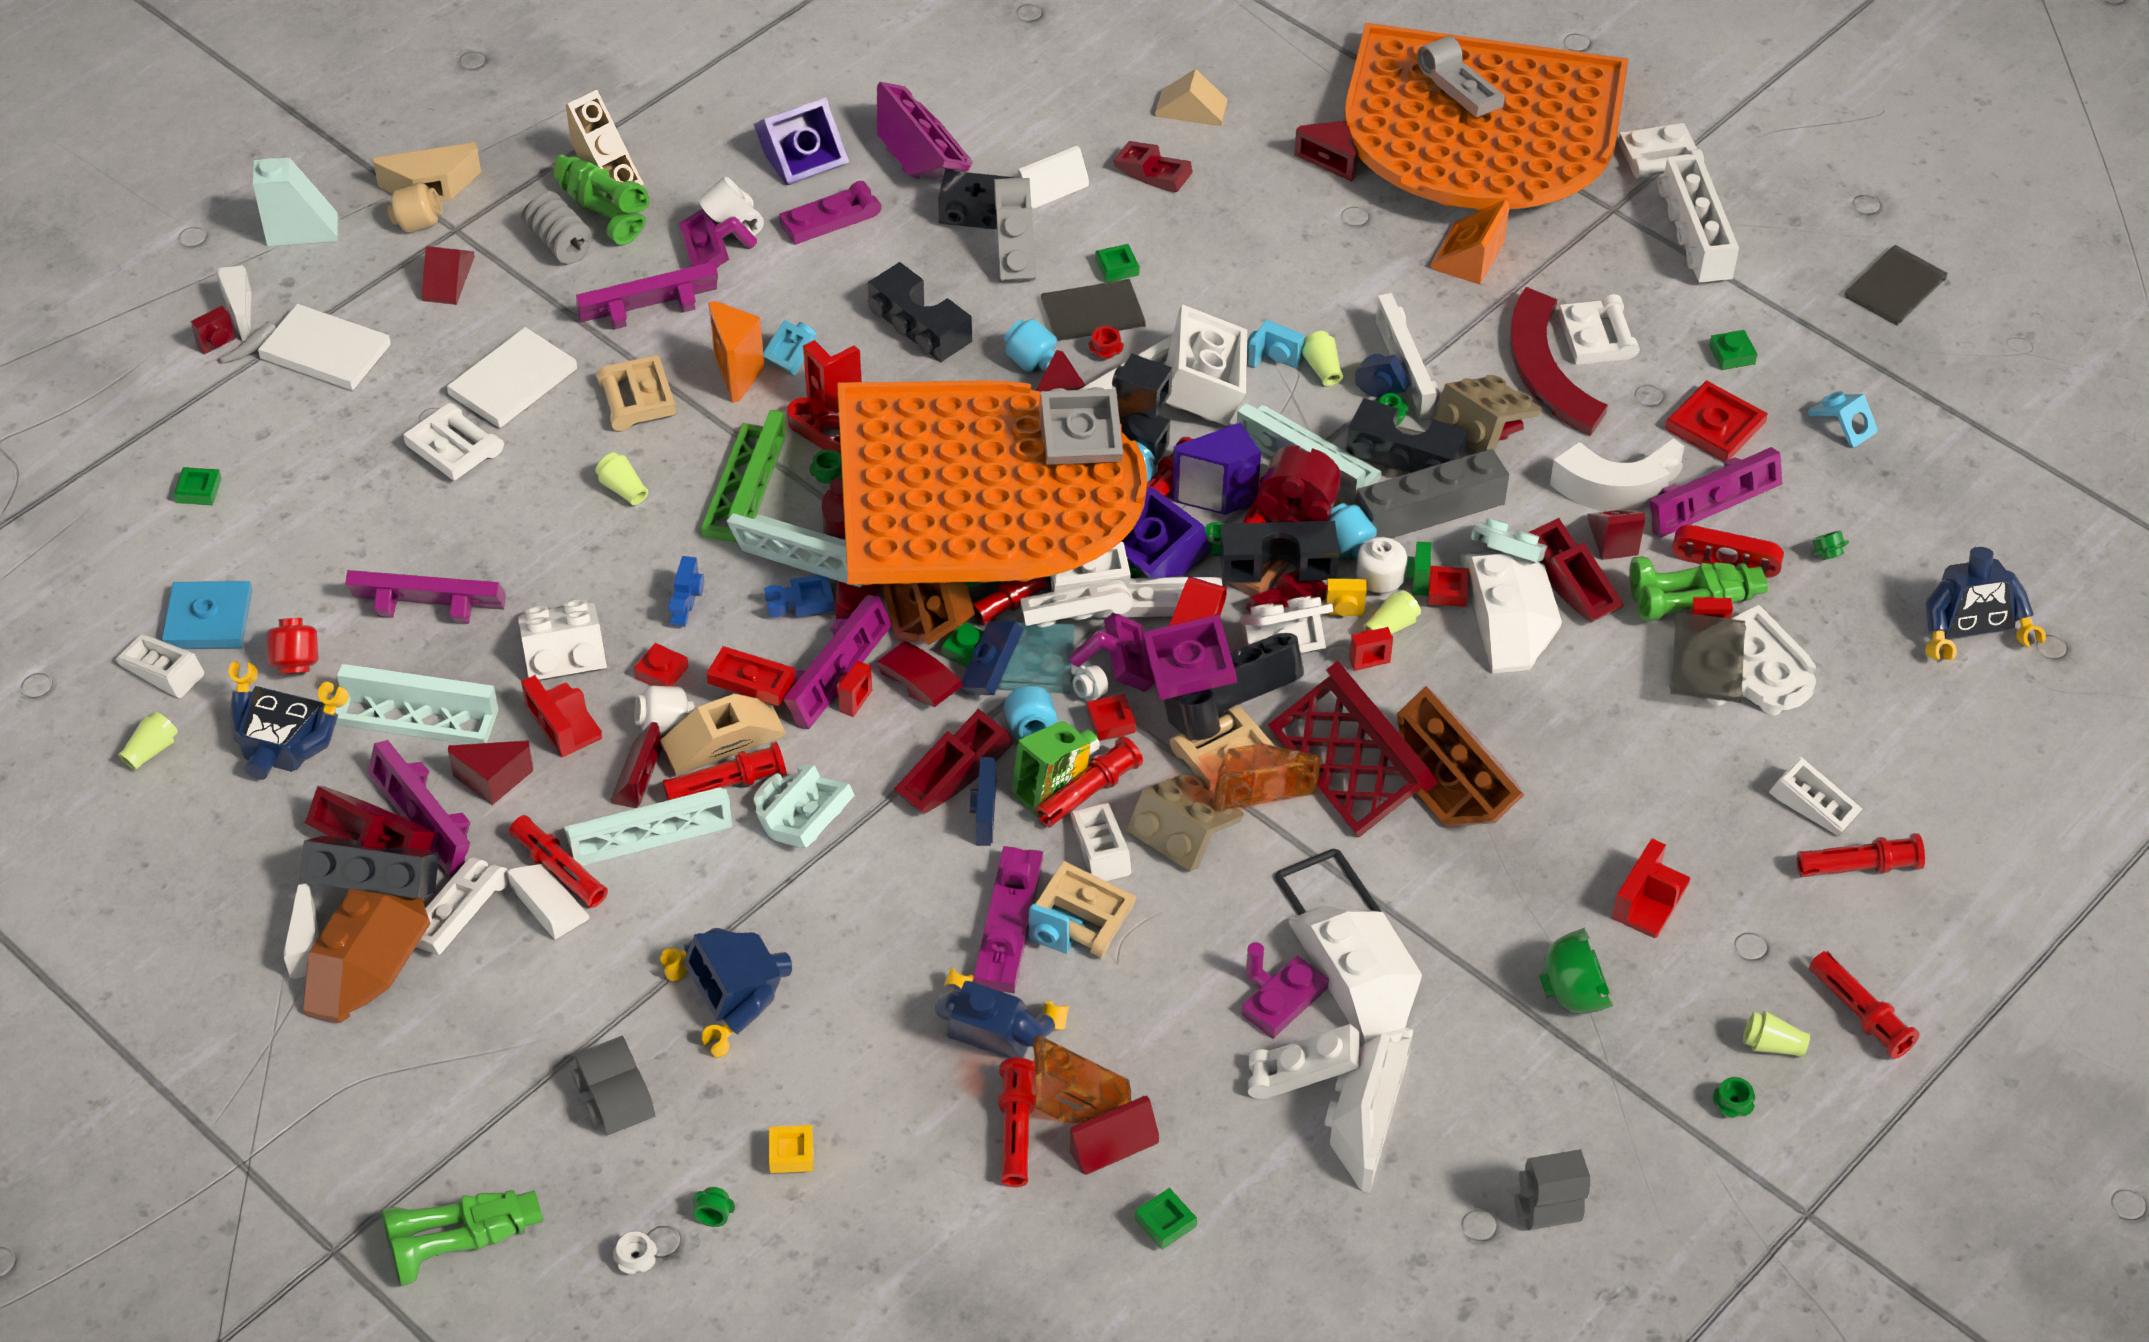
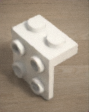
M1306 596L1287 600L1289 607L1283 608V604L1273 605V603L1250 607V615L1240 616L1245 646L1278 633H1292L1298 637L1301 653L1326 648L1320 614L1333 612V606L1331 603H1321L1320 597L1311 598Z
M572 600L566 602L562 608L548 610L546 606H537L527 609L525 614L518 616L528 677L536 675L538 680L607 668L601 630L594 603H587L586 600Z

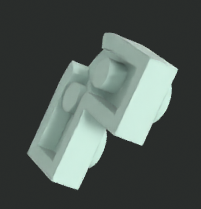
M1487 517L1486 523H1474L1470 536L1471 540L1478 541L1482 539L1481 542L1487 543V547L1534 562L1543 560L1547 546L1538 543L1539 536L1517 530V533L1507 530L1509 523Z

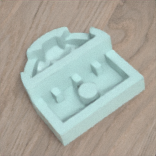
M811 764L798 765V773L785 778L776 773L766 780L754 795L755 813L767 835L777 842L807 848L855 796L849 783L820 777L815 765Z

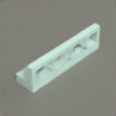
M1245 403L1237 411V423L1242 424L1260 451L1271 457L1283 447L1299 445V450L1311 452L1312 448L1332 458L1338 465L1341 473V486L1338 495L1353 504L1356 503L1358 488L1375 484L1381 478L1380 470L1263 404L1256 409Z
M733 513L727 520L742 551L848 584L845 540L759 514L754 519ZM851 584L857 587L862 586V584Z
M342 664L337 674L339 686L346 689L349 695L347 703L340 708H336L335 711L338 714L336 725L463 744L487 743L499 711L495 689L492 685ZM350 702L367 704L370 708L358 715L346 713ZM394 708L404 709L407 712V715L397 720L386 719L383 714ZM431 714L443 715L445 718L444 721L434 726L426 725L421 721V719ZM470 719L482 721L479 732L462 730L459 725Z
M719 787L566 826L564 829L572 858L583 866L731 828L732 818L727 790Z

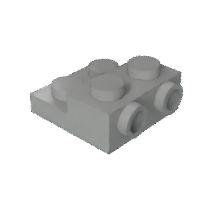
M1092 387L1087 390L1067 391L1066 389L1057 388L1050 391H1041L1039 414L1042 440H1044L1046 465L1122 462L1123 447L1116 389Z

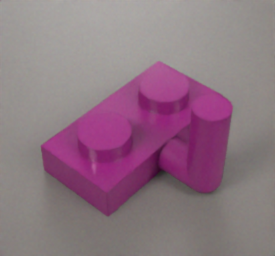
M702 208L679 223L692 267L714 261L716 268L727 262L729 257L723 238L730 233H733L747 249H751L757 244V238L738 218L733 216L718 224Z
M1113 612L1104 620L1106 633L1103 631L1094 633L1069 655V660L1074 666L1080 667L1098 650L1103 648L1110 652L1115 679L1124 685H1129L1145 692L1155 683L1146 651L1143 626Z
M1253 942L1247 948L1246 977L1261 989L1242 1005V1016L1274 1039L1328 989L1329 978L1298 955L1272 977L1263 970L1264 946L1261 943Z

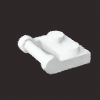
M1684 123L1621 132L1619 134L1618 144L1636 179L1647 178L1650 173L1663 172L1667 157L1701 154L1704 161L1702 150L1697 149Z
M1608 295L1602 301L1560 305L1559 318L1575 365L1628 360L1638 355L1640 351L1637 340L1631 337L1623 314L1624 304L1619 295ZM1601 318H1610L1618 341L1617 343L1609 344Z
M452 403L446 404L403 434L405 445L453 481L487 457H497L504 447L502 439L495 434H487L464 417L462 410ZM450 427H455L476 444L471 445L451 430Z

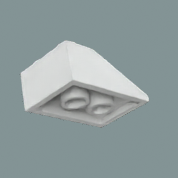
M1182 304L1178 311L1165 365L1172 367V391L1166 403L1174 408L1184 409L1200 415L1205 420L1216 421L1227 426L1246 395L1247 329Z

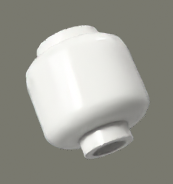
M1376 537L1366 541L1358 552L1357 579H1366V589L1375 593H1388L1398 589L1403 583L1406 573L1407 555L1404 547L1399 542L1386 537Z
M649 686L645 689L643 695H637L634 713L636 726H641L644 731L651 722H657L660 736L664 737L695 709L694 702L687 700L686 693L681 687Z

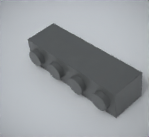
M1490 449L1358 488L1356 505L1365 512L1376 527V537L1392 539L1505 505L1509 473L1495 451Z

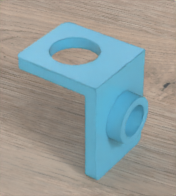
M1842 391L1834 392L1825 396L1821 402L1807 411L1810 417L1837 416L1850 447L1858 446L1878 431L1864 394H1844ZM1856 413H1860L1864 418V429L1860 434H1856L1852 429V418Z
M1032 904L1029 909V940L1067 954L1074 942L1073 939L1069 938L1070 920L1082 926L1085 919L1056 905H1053L1051 910Z

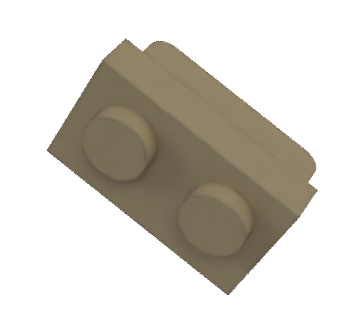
M1486 375L1484 378H1464L1462 381L1445 383L1434 420L1467 429L1466 445L1480 453L1490 449L1496 450L1505 422L1538 417L1542 408L1532 402L1533 398L1530 395L1515 391L1507 386L1503 378L1495 375Z
M1179 775L1142 790L1126 831L1188 871H1193L1199 867L1212 834L1241 822L1244 813L1235 807V803L1228 797L1216 795L1203 787V783L1199 779L1190 775Z

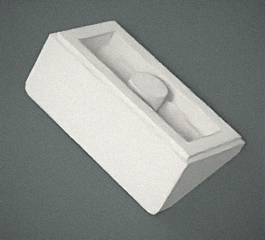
M1078 146L1018 169V178H1030L1032 209L1089 186L1088 175L1081 150Z
M1120 542L1104 555L1085 565L1066 572L1050 575L1053 592L1112 580H1121L1129 587L1131 576L1123 542Z
M537 864L513 868L507 871L509 886L555 940L590 919L586 911L545 865Z

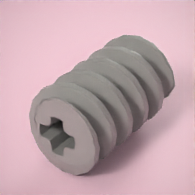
M543 192L525 206L521 219L560 262L572 264L582 260L589 248L590 229L568 207L564 200H561L556 192Z

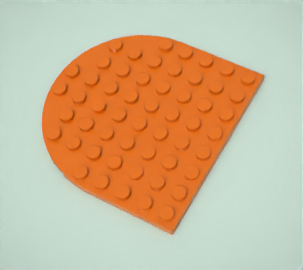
M1365 23L1346 98L1344 121H1346L1347 126L1350 128L1359 158L1375 174L1409 193L1436 201L1446 207L1458 206L1473 208L1477 211L1486 209L1503 200H1507L1510 204L1509 209L1539 206L1563 200L1582 190L1597 179L1608 166L1616 145L1629 59ZM1448 36L1454 37L1462 50V62L1505 95L1503 107L1475 117L1437 86L1421 70L1417 61L1419 47Z
M993 380L838 383L848 584L862 585L1014 580L1025 582L1034 578L1066 572L1085 565L1113 549L1130 533L1139 520L1145 505L1147 492V468L1144 457L1135 440L1130 441L1121 431L1122 462L1046 465L1044 440H1042L1039 414L1041 392L1031 390V384Z

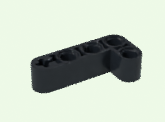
M1278 633L1230 652L1236 671L1237 683L1164 699L1168 722L1192 740H1205L1217 735L1221 729L1218 713L1295 682L1304 675L1298 637L1292 633Z

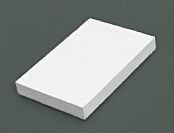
M297 304L261 345L258 352L260 359L353 391L391 345L387 334Z
M524 327L447 385L448 394L500 429L577 369L576 359Z

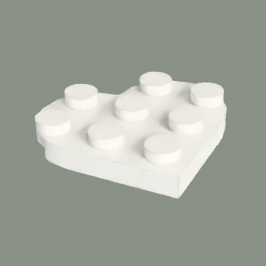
M1760 605L1694 638L1687 646L1680 668L1681 674L1689 686L1705 696L1709 703L1722 705L1727 700H1734L1745 696L1756 705H1759L1761 710L1768 715H1777L1782 710H1790L1801 706L1813 695L1816 685V666L1809 655Z

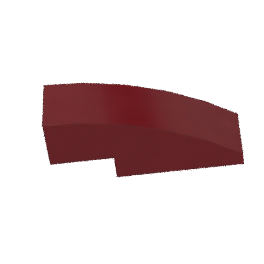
M1560 518L1528 532L1539 536L1538 543L1547 546L1543 560L1539 561V563L1545 565L1551 587L1582 617L1592 623L1624 606L1585 543L1577 545Z
M977 709L954 735L947 731L898 783L894 790L918 811L925 814L958 794L979 777L980 757L994 758V761H997L1014 743L1003 727L980 709Z
M317 786L305 820V824L327 836L361 841V846L372 848H397L401 846L430 850L435 835L434 832L404 817L325 786Z

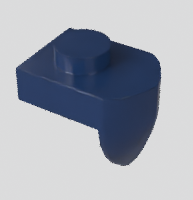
M1369 355L1362 361L1355 372L1356 385L1364 393L1372 397L1383 396L1388 393H1404L1411 384L1396 355Z

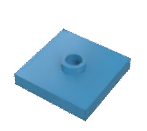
M250 581L173 582L162 641L181 649L242 648L252 594Z

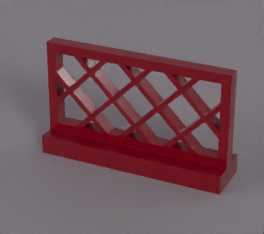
M1337 660L1326 669L1329 676L1270 722L1268 726L1354 833L1361 837L1421 788L1427 793L1438 782L1424 762ZM1332 691L1337 697L1334 712H1316L1318 701ZM1343 706L1347 709L1349 713H1342ZM1293 720H1306L1303 737L1287 736L1282 729ZM1314 720L1333 721L1330 738L1312 737ZM1341 721L1357 722L1359 724L1356 739L1338 738ZM1365 733L1371 738V740L1365 739ZM1295 745H1301V751H1300V752H1299V750L1295 747ZM1310 746L1328 747L1325 764L1308 763ZM1336 747L1355 748L1352 765L1333 764ZM1363 748L1381 750L1379 766L1360 765ZM1388 760L1394 767H1387ZM1317 772H1323L1322 779ZM1332 773H1350L1347 791L1329 789ZM1358 774L1377 775L1374 792H1356ZM1385 775L1402 776L1407 782L1406 785L1395 793H1382ZM1338 799H1346L1345 806ZM1354 800L1373 801L1371 812L1357 823L1351 816Z

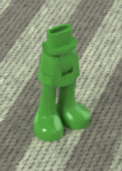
M562 154L557 157L553 177L558 181L560 188L567 191L573 200L578 202L583 208L598 212L610 219L607 226V235L612 241L619 245L631 243L640 234L646 223V217L637 212L647 209L649 205L647 190L641 184L634 181L620 182L609 177L608 170L602 169L591 162L582 161L575 156L568 158ZM607 193L612 196L613 201L606 198Z
M1633 557L1630 562L1629 579L1631 594L1634 601H1638V614L1643 621L1658 620L1663 615L1691 608L1693 597L1732 598V604L1739 601L1751 600L1755 594H1765L1768 592V583L1762 568H1748L1744 563L1738 564L1737 567L1725 563H1714L1713 565L1701 563L1698 567L1686 570L1657 573L1654 570V565L1647 557ZM1696 588L1695 590L1685 592L1667 593L1682 589Z
M514 1190L505 1191V1194L478 1193L476 1197L463 1195L462 1201L439 1207L410 1210L400 1207L381 1209L385 1234L389 1248L392 1250L400 1287L412 1284L417 1280L420 1264L424 1260L449 1252L471 1249L478 1251L486 1245H495L514 1235L516 1228L519 1234L525 1233L526 1226L543 1222L535 1190L518 1195L515 1194ZM463 1223V1227L411 1237L416 1233L429 1229Z

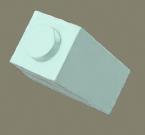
M290 157L254 160L253 188L267 246L338 241V212Z

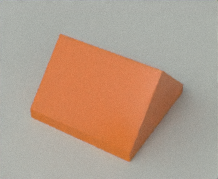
M1507 200L1455 221L1430 263L1433 270L1480 285L1505 242L1510 208Z
M717 301L708 302L713 354L732 403L738 402L765 369L760 317Z

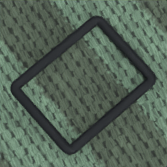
M1330 849L1279 870L1275 874L1277 883L1298 915L1306 913V910L1284 877L1335 857L1370 910L1382 912L1342 852L1338 849Z

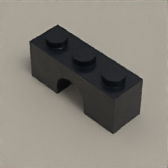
M898 262L868 282V305L871 311L876 316L885 319L894 326L898 333L906 335L924 353H929L939 362L944 361L972 342V316L949 298L934 306H924V280L901 262Z
M1131 353L1124 366L1117 367L1112 379V386L1115 387L1117 393L1119 420L1122 425L1121 431L1130 441L1135 440L1152 452L1155 457L1153 463L1156 467L1168 448L1170 440V419L1158 414L1171 395L1172 367Z
M1363 398L1348 427L1346 452L1410 473L1463 458L1465 455L1467 429L1433 419L1425 432L1417 435L1405 434L1396 428L1398 408Z
M1335 521L1221 524L1220 560L1223 583L1261 582L1262 566L1275 560L1286 561L1294 565L1298 571L1299 581L1337 579L1339 547Z
M319 836L304 840L300 882L420 898L435 893L439 852L401 846L397 848H372L361 846V841Z

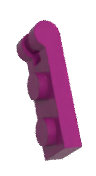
M856 181L848 190L779 213L780 225L793 244L796 245L873 218L880 213L882 205L877 197L871 195V189L866 182Z

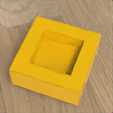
M1328 579L1325 603L1332 604L1333 612L1325 614L1364 616L1366 579Z
M812 1125L769 1127L770 1173L814 1171Z

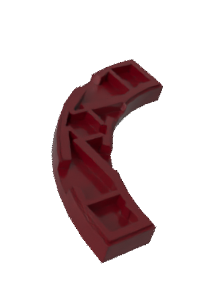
M1525 287L1518 298L1511 322L1510 348L1516 370L1531 394L1537 400L1541 399L1553 410V415L1571 427L1591 436L1607 414L1608 404L1593 398L1573 384L1558 367L1551 354L1547 339V326L1557 307L1558 299Z

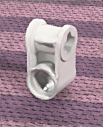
M726 176L699 199V203L704 211L718 223L723 222L729 217H736L754 236L763 228L764 220L760 213L753 209L754 204L751 196Z

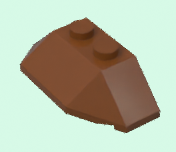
M965 582L882 584L894 635L900 642L907 641L909 643L930 645L961 626L975 614Z
M1427 686L1397 713L1399 734L1424 762L1438 782L1427 793L1422 788L1416 793L1446 827L1496 823L1524 796L1512 775L1470 728Z
M350 889L309 951L303 1005L305 1015L342 1023L350 1017V1012L367 1005L389 989L431 924L423 898Z

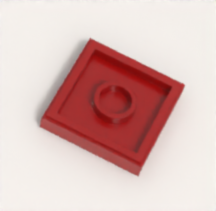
M1706 380L1666 420L1665 429L1725 462L1731 459L1766 423L1768 413Z

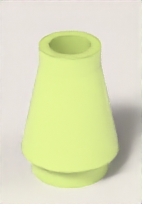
M1317 331L1308 335L1304 339L1303 357L1321 378L1324 386L1336 385L1343 379V374L1340 369L1335 339L1325 331Z
M612 452L602 458L596 466L595 472L598 475V481L626 499L632 506L640 504L647 497L648 489L642 484L626 456Z
M1407 591L1393 592L1371 619L1363 625V629L1365 631L1389 627L1391 634H1394L1416 623V618L1421 614L1420 606Z
M154 711L149 717H143L125 748L118 755L130 768L137 770L142 764L174 743L173 738L178 734V730L166 717Z
M1753 1011L1747 1021L1743 1035V1043L1752 1046V1051L1788 1054L1801 1058L1804 1057L1810 1041V1033L1795 1028L1767 1011H1763L1762 1014Z

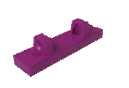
M713 261L577 294L576 311L580 323L609 316L613 329L627 326L626 311L671 300H678L682 313L696 309V294L717 290L718 271Z
M1770 447L1742 460L1734 457L1725 461V467L1682 486L1674 483L1663 488L1664 494L1650 499L1652 532L1662 538L1675 532L1683 525L1696 523L1782 485L1780 452Z
M347 570L345 585L350 589L353 597L375 599L374 610L378 613L379 617L393 618L397 601L451 605L450 617L453 618V622L469 624L472 607L504 610L506 594L500 583L492 581Z
M867 595L848 619H836L829 628L833 634V638L807 670H795L796 683L783 699L791 711L797 727L811 728L837 695L836 686L841 675L845 672L848 673L857 660L863 662L891 628L892 623L880 597Z
M389 740L374 743L367 772L402 817L435 833L429 851L439 852L438 863L448 876L456 874L464 865L465 856L469 850L470 841L467 839V833L471 822L464 813L449 815L426 788L429 770L422 762L406 763Z
M1003 846L973 977L974 983L1001 992L1015 994L1029 930V909L1035 902L1043 865V851Z

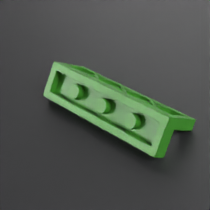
M770 410L764 426L748 423L742 424L701 527L702 537L738 543L730 527L715 526V521L727 515L729 519L733 513L751 519L756 517L786 439L784 412ZM748 438H758L755 448L751 450L746 444ZM749 462L745 474L740 476L736 468ZM738 489L734 502L730 503L726 498V494Z

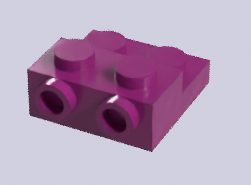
M1220 615L1143 632L1146 651L1160 700L1237 683L1236 671Z

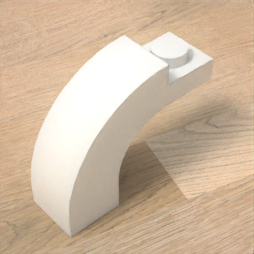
M1673 438L1643 460L1632 463H1617L1598 456L1578 442L1554 459L1550 486L1570 500L1593 509L1603 511L1643 509L1650 506V499L1664 494L1663 488L1667 487L1669 481L1674 480L1679 475L1683 467L1681 461L1685 446Z

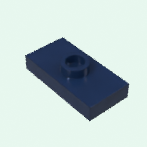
M1017 622L987 623L961 681L963 686L960 689L966 695H995L1024 630Z
M980 757L978 789L970 790V813H976V846H991V843H993L997 777L996 761H994V758Z

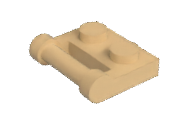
M659 354L607 365L597 371L596 377L599 386L604 388L610 406V422L614 430L625 431L635 423L676 415V405ZM619 381H628L635 405L625 407L618 387Z
M1239 705L1225 710V715L1219 718L1220 732L1211 738L1192 740L1183 733H1180L1170 739V746L1175 756L1186 762L1209 791L1275 757L1276 746ZM1231 729L1234 730V731L1230 732L1229 734H1227V735H1225V736H1223V737H1221V738H1219V739H1217V740H1215V741H1213V742H1211V743H1209V744H1207V745H1205V746H1203V747H1201V748H1199V749L1196 748V747H1198V746H1200V745L1206 743L1207 741H1209V740H1211V739H1213V738H1215V737H1217V736H1219V735H1221V734H1223V733H1225V732H1227V731H1229V730H1231Z
M1063 861L1036 902V905L1051 910L1053 905H1056L1101 927L1100 932L1096 933L1070 920L1069 938L1091 948L1090 953L1103 958L1115 935L1134 907L1136 896Z

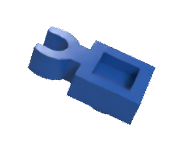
M689 556L681 557L673 584L674 595L671 597L668 606V612H672L670 625L685 627L689 611H692L696 596L701 597L703 593L704 574L698 571L697 557Z
M817 574L790 579L789 588L779 585H771L764 588L765 600L770 602L767 603L769 617H780L792 609H795L797 617L835 611L829 578Z

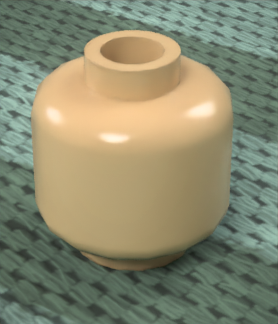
M416 183L394 191L391 199L392 204L387 206L392 224H399L402 230L407 233L417 232L434 226L438 222V215L442 214V205L434 188L429 189L423 183Z

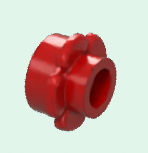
M1102 326L1095 329L1092 333V340L1088 342L1090 352L1096 353L1102 359L1113 358L1115 355L1120 354L1124 347L1119 331L1110 326Z

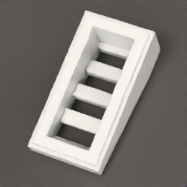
M243 265L218 268L217 277L222 295L238 335L242 341H246L251 336L252 296L246 268Z
M145 634L137 637L116 658L120 666L178 698H182L204 675V670L194 653ZM150 650V652L140 661V659Z
M1801 756L1769 791L1773 797L1837 836L1862 810L1858 804ZM1810 791L1815 796L1812 798L1807 792ZM1822 799L1830 803L1826 808L1820 804ZM1836 808L1843 811L1838 819L1831 814Z
M1109 803L1070 812L1071 821L1088 872L1104 881L1129 876L1131 874L1129 850ZM1103 822L1106 823V824H1102V825H1098V826H1093V827L1085 828L1086 826H1090V825H1094V824H1098V823H1103Z
M306 883L297 887L283 954L289 976L292 979L306 977L309 951L319 937L316 907L310 887Z

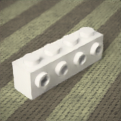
M1701 154L1667 157L1664 176L1660 177L1658 182L1659 193L1667 201L1670 221H1674L1676 224L1678 242L1680 245H1684L1686 249L1689 269L1694 270L1699 283L1733 279L1739 246Z

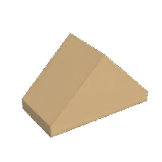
M1194 69L1162 89L1155 116L1221 126L1228 99L1197 69Z

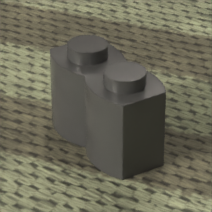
M623 1035L574 1054L577 1067L571 1069V1074L579 1094L587 1091L591 1099L585 1102L593 1126L601 1124L608 1136L656 1117L650 1093Z
M1582 1150L1528 1158L1525 1170L1519 1172L1520 1193L1515 1194L1514 1197L1515 1209L1519 1220L1526 1221L1528 1230L1581 1222L1585 1212V1199L1590 1191V1174Z

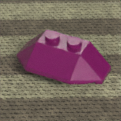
M881 81L878 83L877 135L886 145V150L901 163L902 170L907 175L913 178H920L921 176L938 179L944 176L945 171L968 172L973 163L971 158L942 123L922 103L916 101L912 93L905 86Z

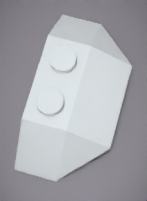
M1499 550L1460 554L1462 568H1468V590L1492 674L1530 670L1535 664L1537 657L1557 633L1562 622L1545 565Z
M1325 905L1289 919V925L1316 969L1329 978L1328 989L1349 1023L1359 1031V1040L1363 1045L1380 1034L1406 1027L1407 1019L1421 982L1422 973L1383 912Z
M1401 1028L1386 1032L1359 1047V1069L1338 1075L1335 1091L1341 1092L1338 1102L1330 1101L1325 1126L1332 1127L1330 1146L1359 1189L1366 1193L1371 1191L1410 1055L1413 1029Z

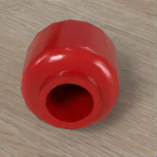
M302 618L279 619V627H273L267 631V661L271 667L278 668V674L310 672L309 666H313L318 662L317 631L313 626L303 625Z

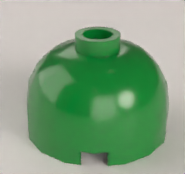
M1585 928L1558 938L1548 948L1545 955L1546 972L1539 974L1546 997L1549 998L1555 995L1562 1008L1571 1013L1578 1014L1598 1012L1613 1006L1608 996L1610 992L1595 950L1590 948L1588 942L1590 937Z

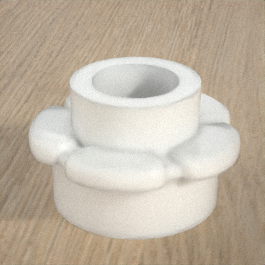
M1096 665L1091 667L1080 666L1073 679V687L1076 694L1088 702L1097 700V698L1107 693L1108 681L1100 667Z
M629 1232L618 1240L613 1251V1259L618 1263L620 1271L626 1274L633 1275L636 1272H646L655 1264L654 1255L657 1253L655 1243L644 1233ZM639 1253L637 1258H633L631 1255Z

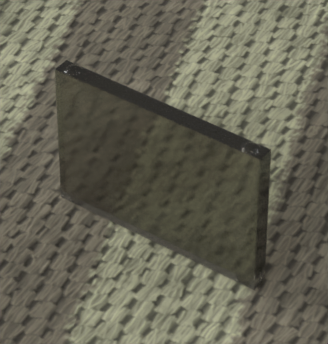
M1894 245L1845 291L1844 297L1898 326L1928 295L1946 280L1948 273L1907 250Z
M1130 279L1041 294V301L1057 342L1092 336L1093 331L1102 326H1110L1118 331L1146 326L1145 318Z
M1676 612L1674 617L1671 683L1669 684L1670 694L1741 702L1743 697L1744 640L1747 629L1745 621Z

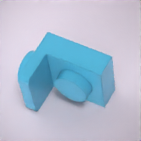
M1266 319L1259 330H1254L1247 340V351H1249L1248 365L1256 368L1263 357L1266 356L1279 363L1297 368L1303 360L1302 349L1304 347L1305 335Z
M784 320L763 352L765 361L795 376L804 362L803 345L813 340L818 342L815 338L816 331L802 322H798L795 326Z

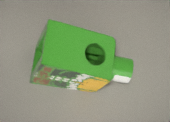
M1060 721L1018 740L1011 794L1036 816L1041 815L1043 812L1036 814L1034 808L1087 769L1089 755L1096 752L1100 747L1097 736L1088 729L1079 733L1067 722Z

